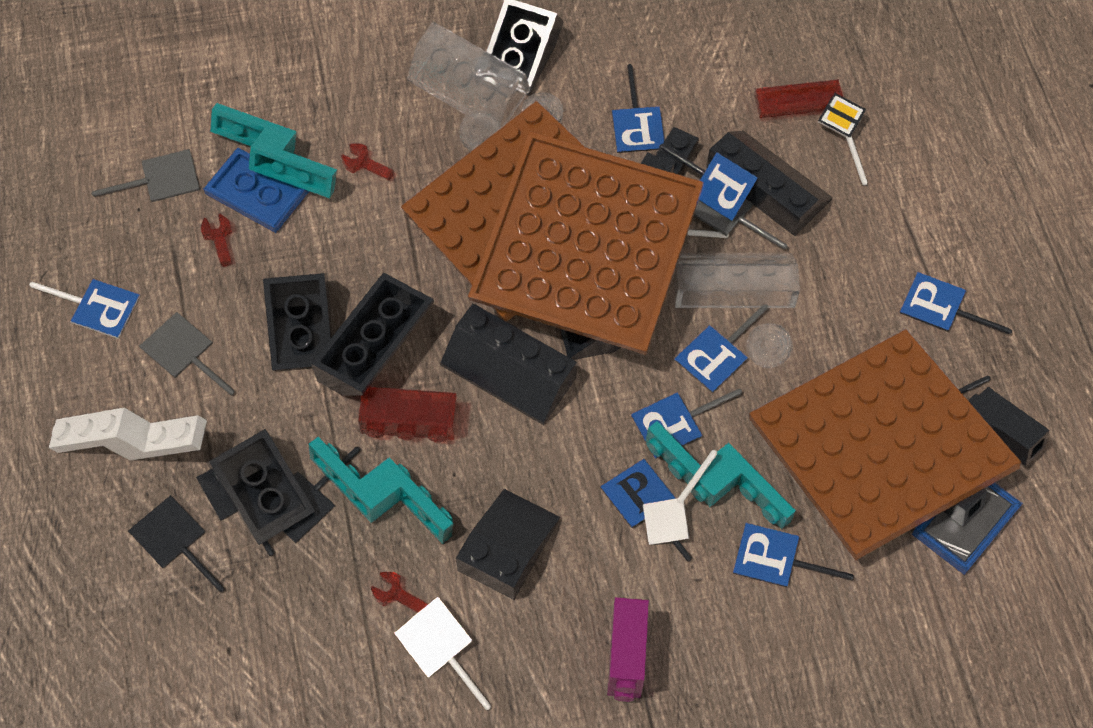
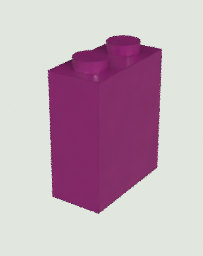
M617 597L614 600L607 695L614 696V699L617 701L631 702L634 701V698H641L645 678L649 600Z

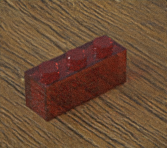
M369 387L361 396L358 418L361 434H366L372 438H381L384 435L397 436L403 440H413L415 437L428 438L434 442H444L447 439L454 440L458 409L457 393Z

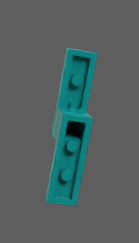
M216 103L212 108L210 132L251 146L249 170L327 198L332 196L335 189L337 169L294 154L297 131Z
M658 421L648 428L646 436L648 449L656 457L661 456L668 463L670 472L677 479L682 478L688 484L701 465ZM729 442L717 452L716 457L691 490L692 495L698 501H704L711 507L738 484L742 495L747 500L754 501L762 509L763 516L771 524L776 523L781 529L792 521L796 512Z
M318 436L308 444L310 459L370 523L401 500L442 544L452 537L453 519L449 512L443 507L438 508L432 502L429 492L423 486H417L411 480L408 470L402 464L397 465L389 457L361 478L352 465L346 466L340 460L338 451L331 443L325 444Z

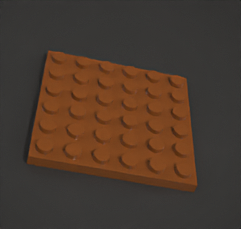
M538 101L531 104L401 206L408 218L471 286L528 132H535L584 147ZM491 307L506 322L515 316V314Z
M529 131L468 298L476 303L647 355L704 182Z
M906 329L749 413V419L855 561L1020 469L1021 464L1016 455Z

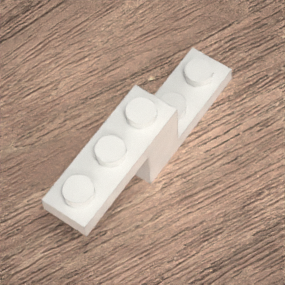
M126 408L56 419L49 448L57 453L104 446L128 460L196 451L201 448L207 420L197 415L150 423Z

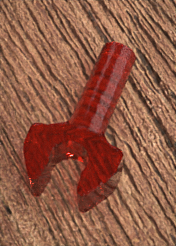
M360 143L349 144L350 152L358 156L355 159L341 155L344 167L351 173L364 168L387 180L393 177L394 170L368 157L366 145Z
M219 214L220 226L217 229H211L207 218H204L201 224V233L204 240L214 241L222 267L231 265L232 260L225 237L232 233L229 220L222 214Z
M380 572L381 579L391 585L389 591L384 592L377 587L371 586L375 600L384 607L392 601H397L419 613L429 605L404 591L400 585L401 576L395 572Z

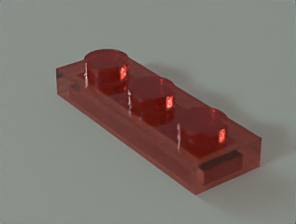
M839 79L757 88L755 89L754 97L759 118L824 111L834 92L842 97L843 94Z

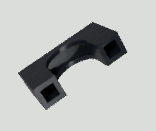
M987 387L980 395L976 393L969 399L971 405L1024 466H1027L1046 447L1050 430L990 387ZM982 489L944 512L963 527L984 507L987 490Z

